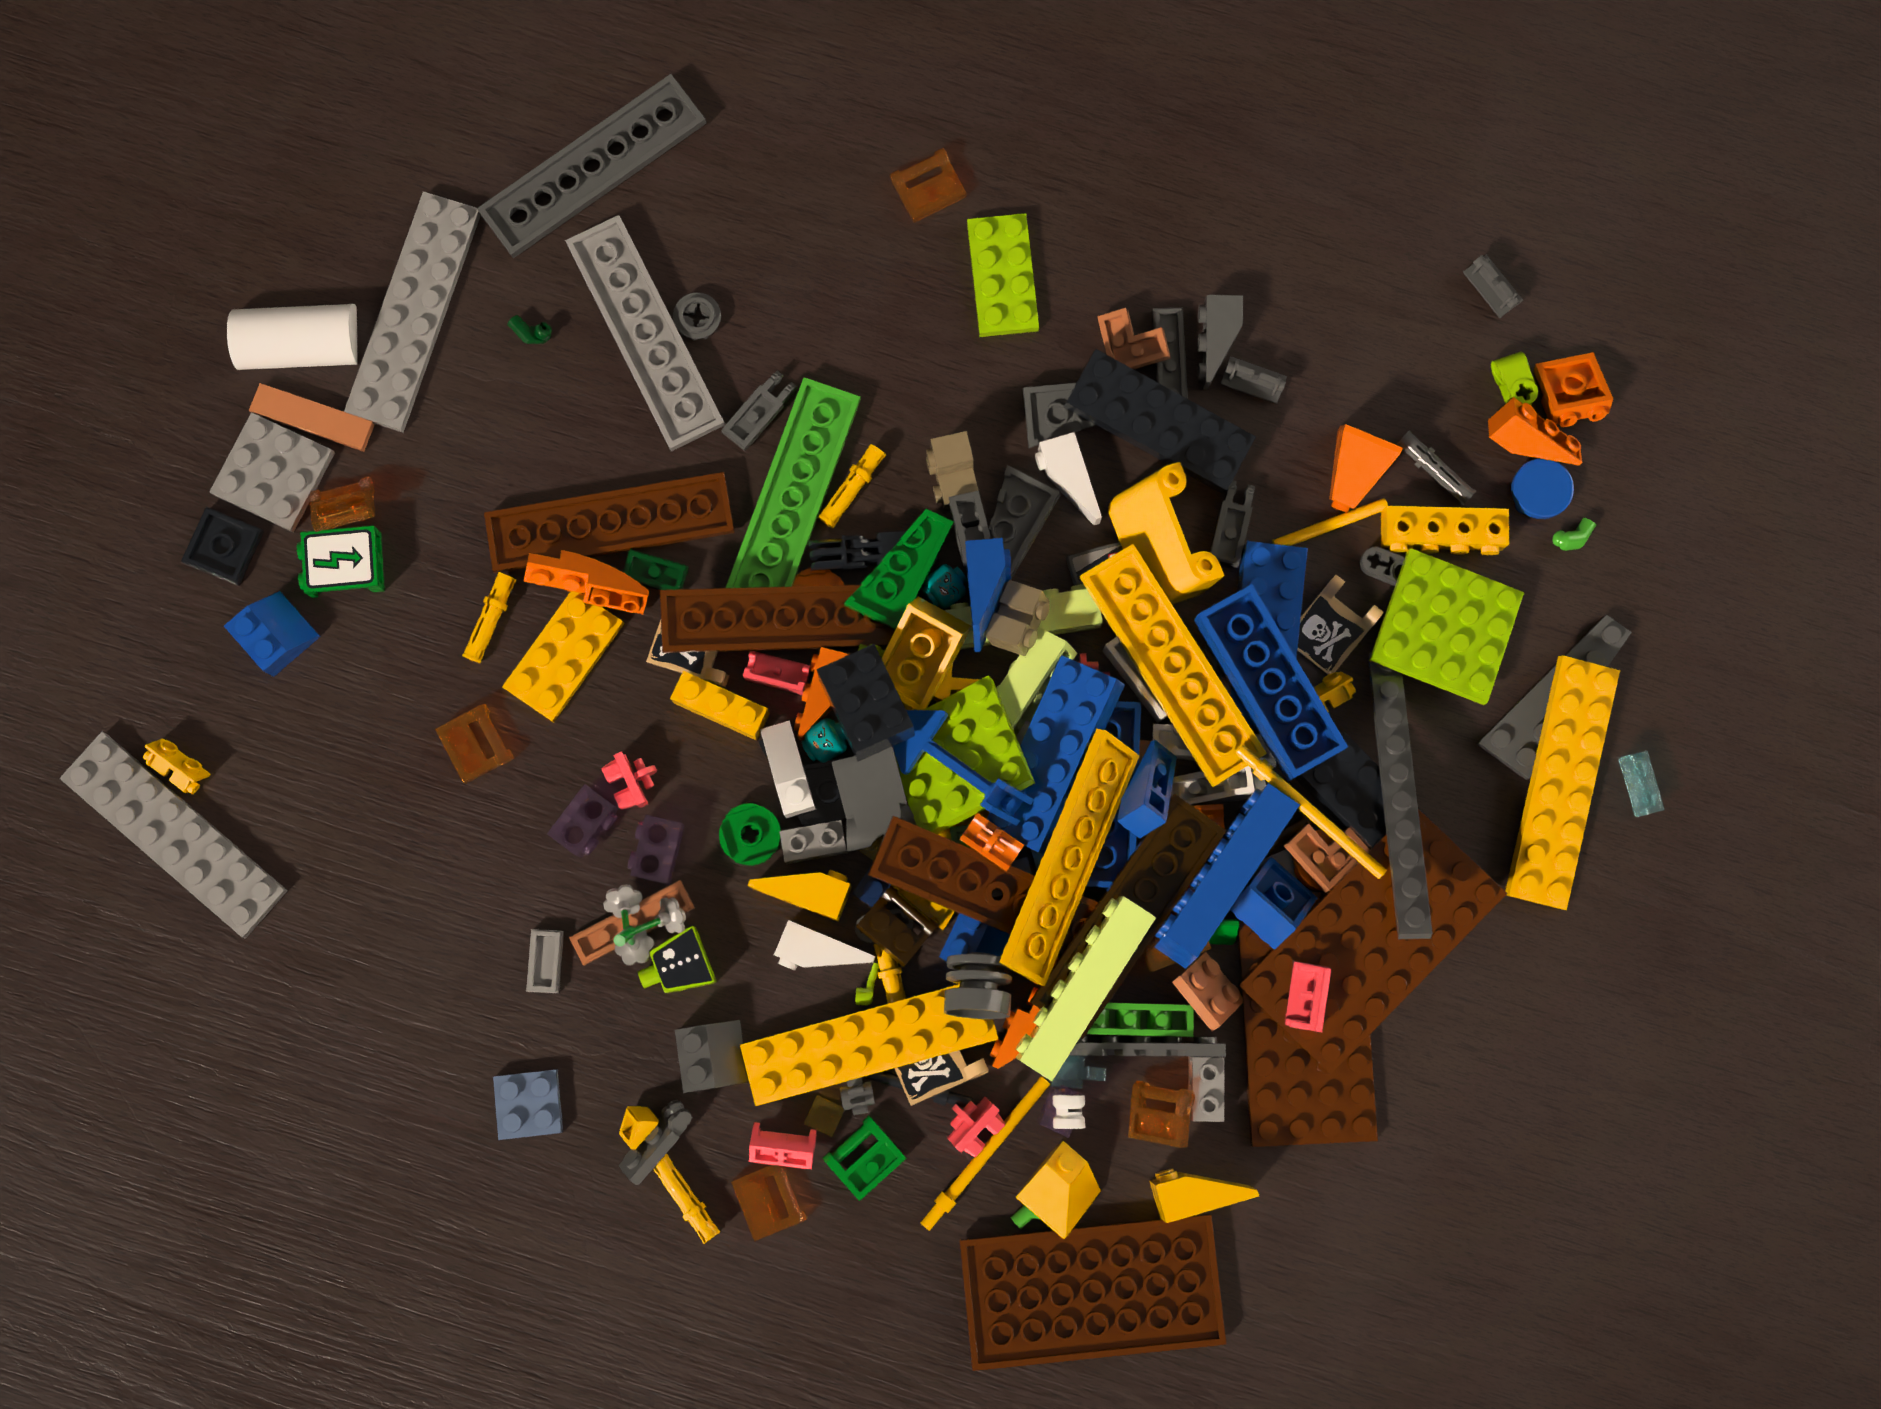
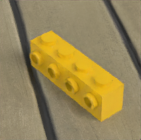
M1386 506L1381 512V548H1390V552L1405 553L1408 549L1412 548L1420 549V552L1425 554L1438 553L1439 549L1450 550L1451 554H1467L1469 550H1481L1482 555H1497L1499 551H1502L1509 545V509Z

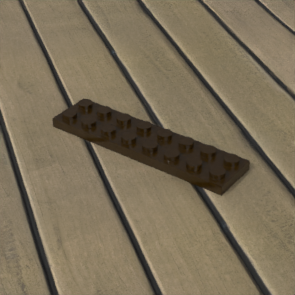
M1173 794L1170 798L1167 822L1143 837L1052 968L1046 985H1041L1029 1002L1039 1009L1043 1006L1048 1008L1054 998L1050 995L1053 988L1060 979L1066 980L1071 972L1068 969L1069 963L1077 952L1082 954L1088 943L1085 939L1094 925L1098 927L1101 925L1106 917L1102 912L1112 898L1117 900L1118 896H1124L1155 916L1156 919L1080 1038L1083 1039L1226 833V830L1178 795Z

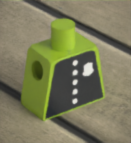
M695 926L687 928L651 950L649 953L654 965L638 971V976L644 989L661 982L665 993L682 991L717 982Z

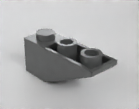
M1207 295L1203 305L1198 307V323H1203V334L1198 335V352H1203V363H1198L1197 377L1198 381H1203V391L1208 390L1243 325V295Z

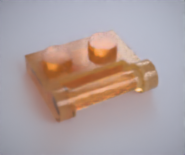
M943 148L935 151L934 156L901 172L896 170L890 173L891 181L914 223L966 198L967 193ZM939 166L943 173L910 189L905 185L906 182Z
M371 477L360 478V482L322 492L320 489L310 491L311 524L315 532L375 517V489Z
M486 704L477 706L435 729L464 784L514 759L511 750L506 749L489 717L490 710ZM474 721H478L495 753V756L487 759L469 725Z
M1136 1081L1132 1087L1128 1137L1179 1148L1188 1147L1190 1110L1195 1101L1193 1090L1182 1088L1177 1091L1150 1086L1145 1081ZM1150 1098L1176 1103L1175 1112L1146 1107V1100Z
M769 1165L731 1182L754 1242L807 1220L805 1211L800 1210L785 1172L788 1169L786 1166ZM771 1175L774 1176L789 1214L788 1217L783 1219L779 1215L765 1179Z

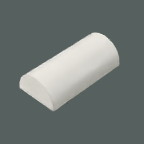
M355 304L232 309L227 321V341L233 365L237 370L357 365V306Z

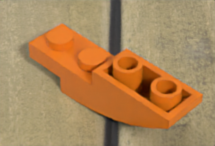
M561 550L559 559L529 553L523 582L584 593L583 603L630 613L644 614L649 590L622 571L596 559Z
M1057 956L1054 965L1057 963L1061 956ZM1033 987L1026 1004L1031 1006L1030 1010L1019 1005L1015 1012L1010 1010V1017L1005 1019L1002 1026L1007 1029L1003 1041L996 1040L989 1055L995 1058L992 1064L993 1067L999 1069L1015 1059L1019 1053L1016 1050L1018 1043L1025 1034L1030 1036L1036 1027L1033 1021L1040 1009L1029 1001L1038 988Z

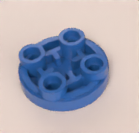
M1538 458L1525 463L1516 472L1511 484V494L1515 502V508L1519 513L1526 514L1535 519H1549L1557 516L1568 507L1573 498L1574 484L1570 473L1562 464L1557 461Z

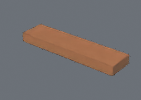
M259 383L249 409L250 412L263 418L363 452L375 425L370 420Z
M680 880L643 899L639 903L640 910L635 914L628 915L629 925L637 927L654 920L661 909L660 900L665 897L668 899L675 898L679 903V907L685 913L695 909L682 881ZM612 915L569 937L582 965L585 966L615 950L613 940L623 930L622 918ZM657 925V926H654V927L649 928V929H647V930H645V931L648 933V932H650V931H652V930L658 928L659 926H658V925Z

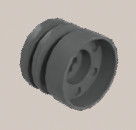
M971 952L948 956L947 967L957 971L947 972L946 980L960 984V986L945 990L944 1013L955 1017L971 1019H1004L1010 1017L1011 994L997 990V987L1012 984V976L1003 974L1012 970L999 963L1001 957L994 954Z

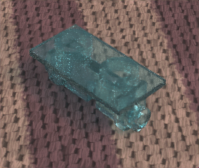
M1648 751L1618 758L1635 817L1665 810Z

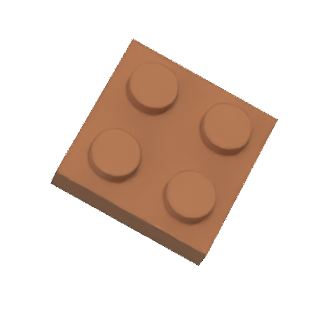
M1207 952L1200 955L1172 981L1212 1032L1220 1027L1243 1003V997L1239 989L1228 980L1220 970L1218 963L1211 959Z

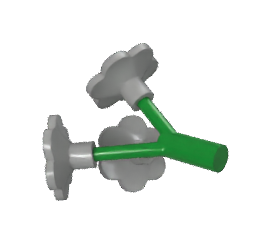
M621 885L618 889L612 888L606 892V900L603 903L604 909L607 912H613L615 917L622 918L623 930L614 937L613 941L616 954L622 956V961L626 965L631 966L636 962L645 963L649 960V952L654 948V941L651 937L647 936L645 930L657 925L659 927L665 925L670 933H681L685 930L683 922L686 920V915L683 909L679 907V903L675 898H662L660 900L661 909L659 914L655 916V919L633 927L629 925L628 915L635 914L640 910L641 892L633 890L630 885Z

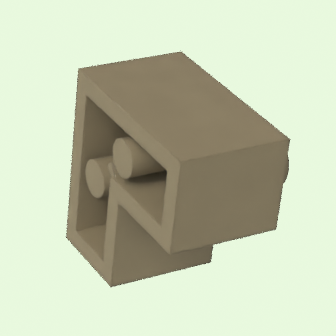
M967 431L931 439L930 449L926 450V462L929 474H935L938 484L933 486L936 503H942L944 511H949V497L978 491L973 470V455Z

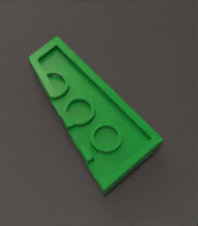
M925 509L901 537V540L885 555L881 563L865 578L854 594L845 601L844 606L896 630L907 605L917 598L954 522Z

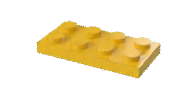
M571 591L502 686L553 723L625 624L603 607L583 603L584 594Z

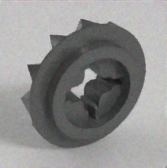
M690 293L682 297L676 304L673 320L682 336L691 338L694 341L702 338L707 339L709 335L717 332L721 322V311L719 305L711 296L704 293ZM698 306H700L702 316L706 318L705 320L701 319L697 327H695L693 319L688 316L695 315Z

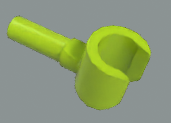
M873 963L866 988L856 987V1005L868 1006L872 1003L875 981L879 972V965L877 963Z

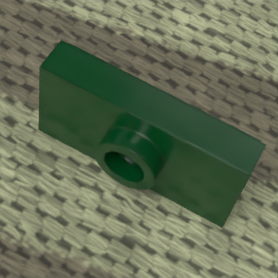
M630 549L623 573L649 588L656 590L683 589L689 567Z

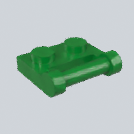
M870 1115L862 1121L863 1125L834 1152H828L822 1157L830 1169L859 1201L907 1158ZM873 1134L878 1141L845 1170L840 1162Z

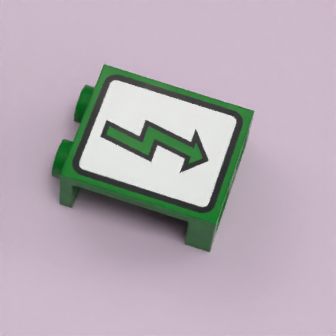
M375 526L300 532L301 542H297V555L299 560H302L303 571L299 572L298 580L301 590H304L305 594L311 598H317L318 592L360 588H368L372 592L385 591L381 532Z

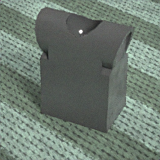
M893 747L887 748L857 762L855 756L832 762L847 821V853L871 847L876 839L885 835L892 816L916 825L914 815L907 805Z

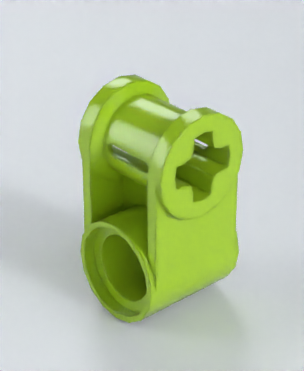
M1521 351L1491 362L1492 374L1499 386L1505 404L1515 397L1523 404L1528 403L1532 405L1538 396V387L1531 374L1525 354Z

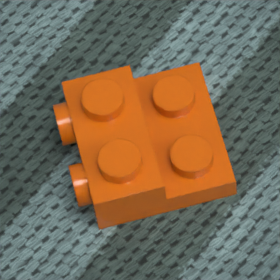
M1593 352L1535 364L1533 372L1543 393L1541 403L1547 418L1555 424H1560L1561 427H1570L1577 420L1589 418L1590 421L1596 422L1609 414L1613 397Z

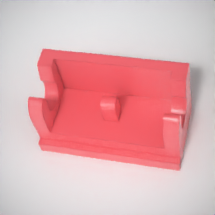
M750 651L748 666L744 669L743 677L748 682L803 695L805 684L808 683L810 676V665Z
M1294 961L1285 1025L1322 1032L1331 968Z
M754 1122L749 1145V1162L812 1170L817 1130L810 1129L809 1136L761 1131L760 1123Z

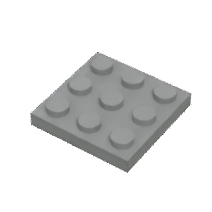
M251 412L210 493L294 533L335 452Z

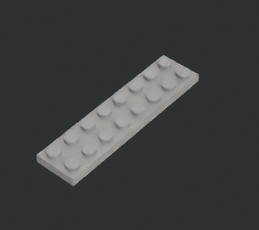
M423 191L347 401L345 413L404 433L481 216L476 207Z
M617 215L565 240L670 451L725 426L620 216Z
M101 732L59 778L242 938L248 937L288 891L105 732Z

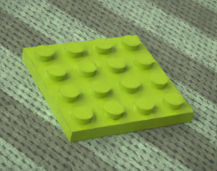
M1410 548L1406 553L1369 661L1485 705L1489 701L1524 592Z
M989 675L926 708V710H943L948 713V717L933 737V741L985 779L995 783L999 778L1020 791L1035 784L995 683ZM923 752L908 775L901 772L897 762L904 793L917 826L939 834L985 810L980 805L985 798V794L927 752Z

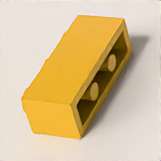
M685 671L682 672L670 697L674 704L756 741L761 734L760 729H763L770 714L768 708Z

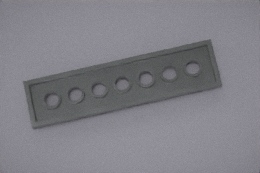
M669 74L482 204L477 210L514 259L707 124L706 119L672 74ZM663 109H668L672 111L673 116L668 121H660L657 119V114ZM645 126L649 129V132L644 138H636L633 136V131L636 127ZM614 143H621L625 146L624 151L619 155L610 154L608 152L609 147ZM589 160H598L600 167L595 172H588L584 169L585 164ZM568 176L574 177L576 183L572 188L564 189L560 186L563 178ZM540 194H550L552 196L551 202L546 206L536 204V199ZM518 210L527 212L526 220L521 223L512 221V215Z

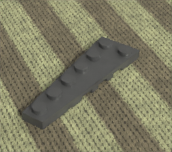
M1605 615L1564 656L1608 667L1632 632L1608 615ZM1556 665L1476 744L1525 780L1529 779L1532 775Z
M1085 1036L1083 1039L1079 1038L1069 1055L1226 1057V1044L1217 1043V1037H1194V1043H1182V1037H1163V1043H1151L1150 1036H1132V1043L1119 1042V1036H1101V1042H1088V1036Z

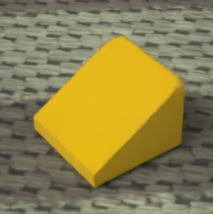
M627 1106L619 1134L630 1149L635 1150L656 1128L659 1120L648 1107Z

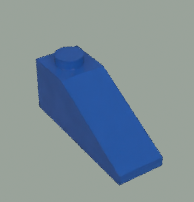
M1155 739L1150 742L1121 799L1117 820L1125 829L1132 832L1139 839L1166 823L1177 756Z

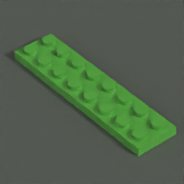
M805 377L803 378L726 588L793 586L861 401L860 396Z

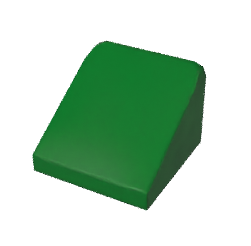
M1223 919L1207 944L1233 945L1236 942L1239 921L1237 919Z

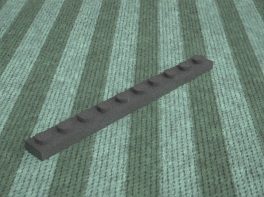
M1369 653L1368 668L1398 939H1431L1433 932L1403 676L1400 672L1369 661L1372 654Z

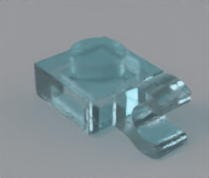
M1068 1056L1051 1082V1086L1083 1089V1079L1105 1081L1106 1068L1085 1067V1057Z

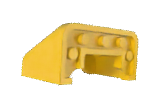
M1180 462L1161 468L1119 493L1112 499L1108 507L1109 516L1122 548L1125 549L1134 544L1171 604L1203 594L1224 577L1220 563L1215 555L1207 551L1191 554L1170 498L1180 494L1186 487L1187 482Z

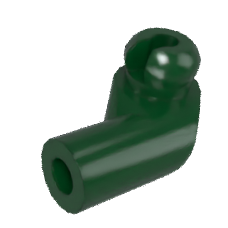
M515 315L507 323L525 344H544L551 339L552 329L545 322H541L540 325L537 324L536 326H528L519 315Z

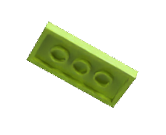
M1026 213L967 219L979 337L1039 331Z

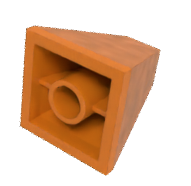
M1347 424L1341 425L1337 431L1329 500L1333 501L1331 507L1348 513L1350 508L1355 509L1401 454L1403 448Z

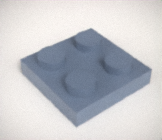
M558 1069L493 1077L498 1140L563 1133Z

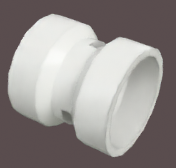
M1053 1095V1106L1056 1108L1053 1128H1085V1118L1082 1116V1108L1085 1106V1095Z

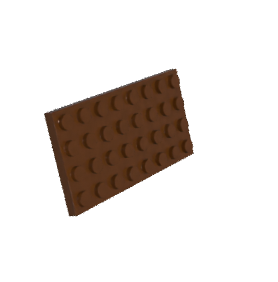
M1419 809L1433 932L1431 939H1398L1386 833L1367 852L1387 869L1386 873L1378 879L1362 864L1357 862L1304 917L1297 929L1275 950L1273 949L1239 984L1254 1001L1330 1074L1349 1057L1508 894ZM1294 961L1331 968L1322 1032L1285 1025Z
M1329 891L1312 892L1318 899L1309 912ZM1237 918V921H1239L1240 980L1242 982L1273 948L1261 940L1250 927ZM1241 988L1251 1146L1378 1141L1371 1034L1330 1074Z
M1211 1214L1193 1215L1169 1223L1164 1222L1162 1219L1077 1227L1073 1228L1065 1239L1061 1238L1053 1230L960 1239L972 1371L1226 1345Z

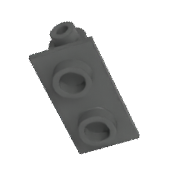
M1487 254L1478 257L1473 262V265L1463 271L1464 275L1499 318L1524 301Z
M1230 356L1221 385L1277 404L1286 384L1287 376Z

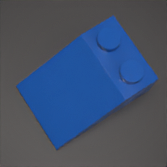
M1003 538L965 541L975 652L982 650L986 641L984 634L993 614L998 613L1001 606L999 601L1005 590L1006 582L1011 580L1010 549H1004Z

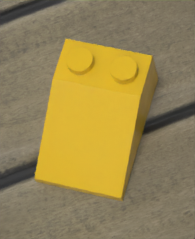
M919 596L907 605L881 659L901 701L916 710H926L957 657L972 626Z
M829 870L828 875L819 872L750 879L748 886L756 891L838 922L852 889L851 884L847 883V876L833 870Z
M1173 1169L1155 1173L1156 1179L1149 1181L1159 1216L1166 1223L1259 1196L1258 1190L1249 1185L1177 1172Z

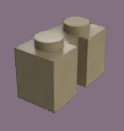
M1009 580L999 601L1001 606L998 613L993 614L984 635L993 646L1026 656L1028 649L1032 648L1036 642L1037 629L1041 620H1045L1048 615L1050 601L1042 590Z

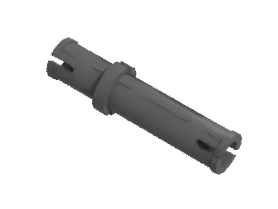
M1410 430L1397 442L1396 445L1402 447V450L1416 461L1414 465L1417 468L1422 467L1462 506L1476 493L1475 489H1472L1434 454L1436 450L1425 446Z

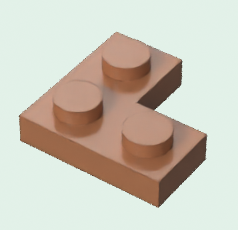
M1127 308L1097 316L1106 355L1132 369L1171 359L1165 332L1162 327L1134 336Z
M1309 823L1304 825L1283 845L1324 892L1330 891L1358 862L1334 840L1327 845ZM1350 827L1343 830L1345 834L1366 852L1370 850Z

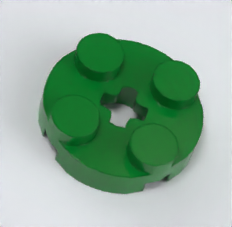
M753 803L741 804L731 809L723 820L719 830V841L725 854L736 863L747 866L760 865L771 859L778 851L781 841L779 832L781 827L775 815L765 807ZM751 826L753 830L759 831V835L755 837L754 843H750L748 839H742V835L746 833L745 828Z

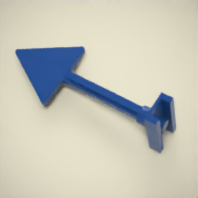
M906 710L914 726L915 736L892 746L901 772L908 775L923 752H927L984 793L985 798L980 804L983 808L1017 826L1020 820L1013 815L1023 801L1031 805L1034 799L999 778L995 783H991L935 743L933 737L948 717L947 712L943 710Z

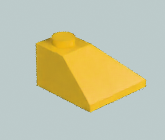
M1062 1141L1048 1154L1017 1194L1016 1198L1061 1238L1065 1239L1101 1190L1088 1162Z

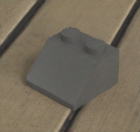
M740 1020L675 1030L683 1093L749 1082L740 1045L744 1044Z

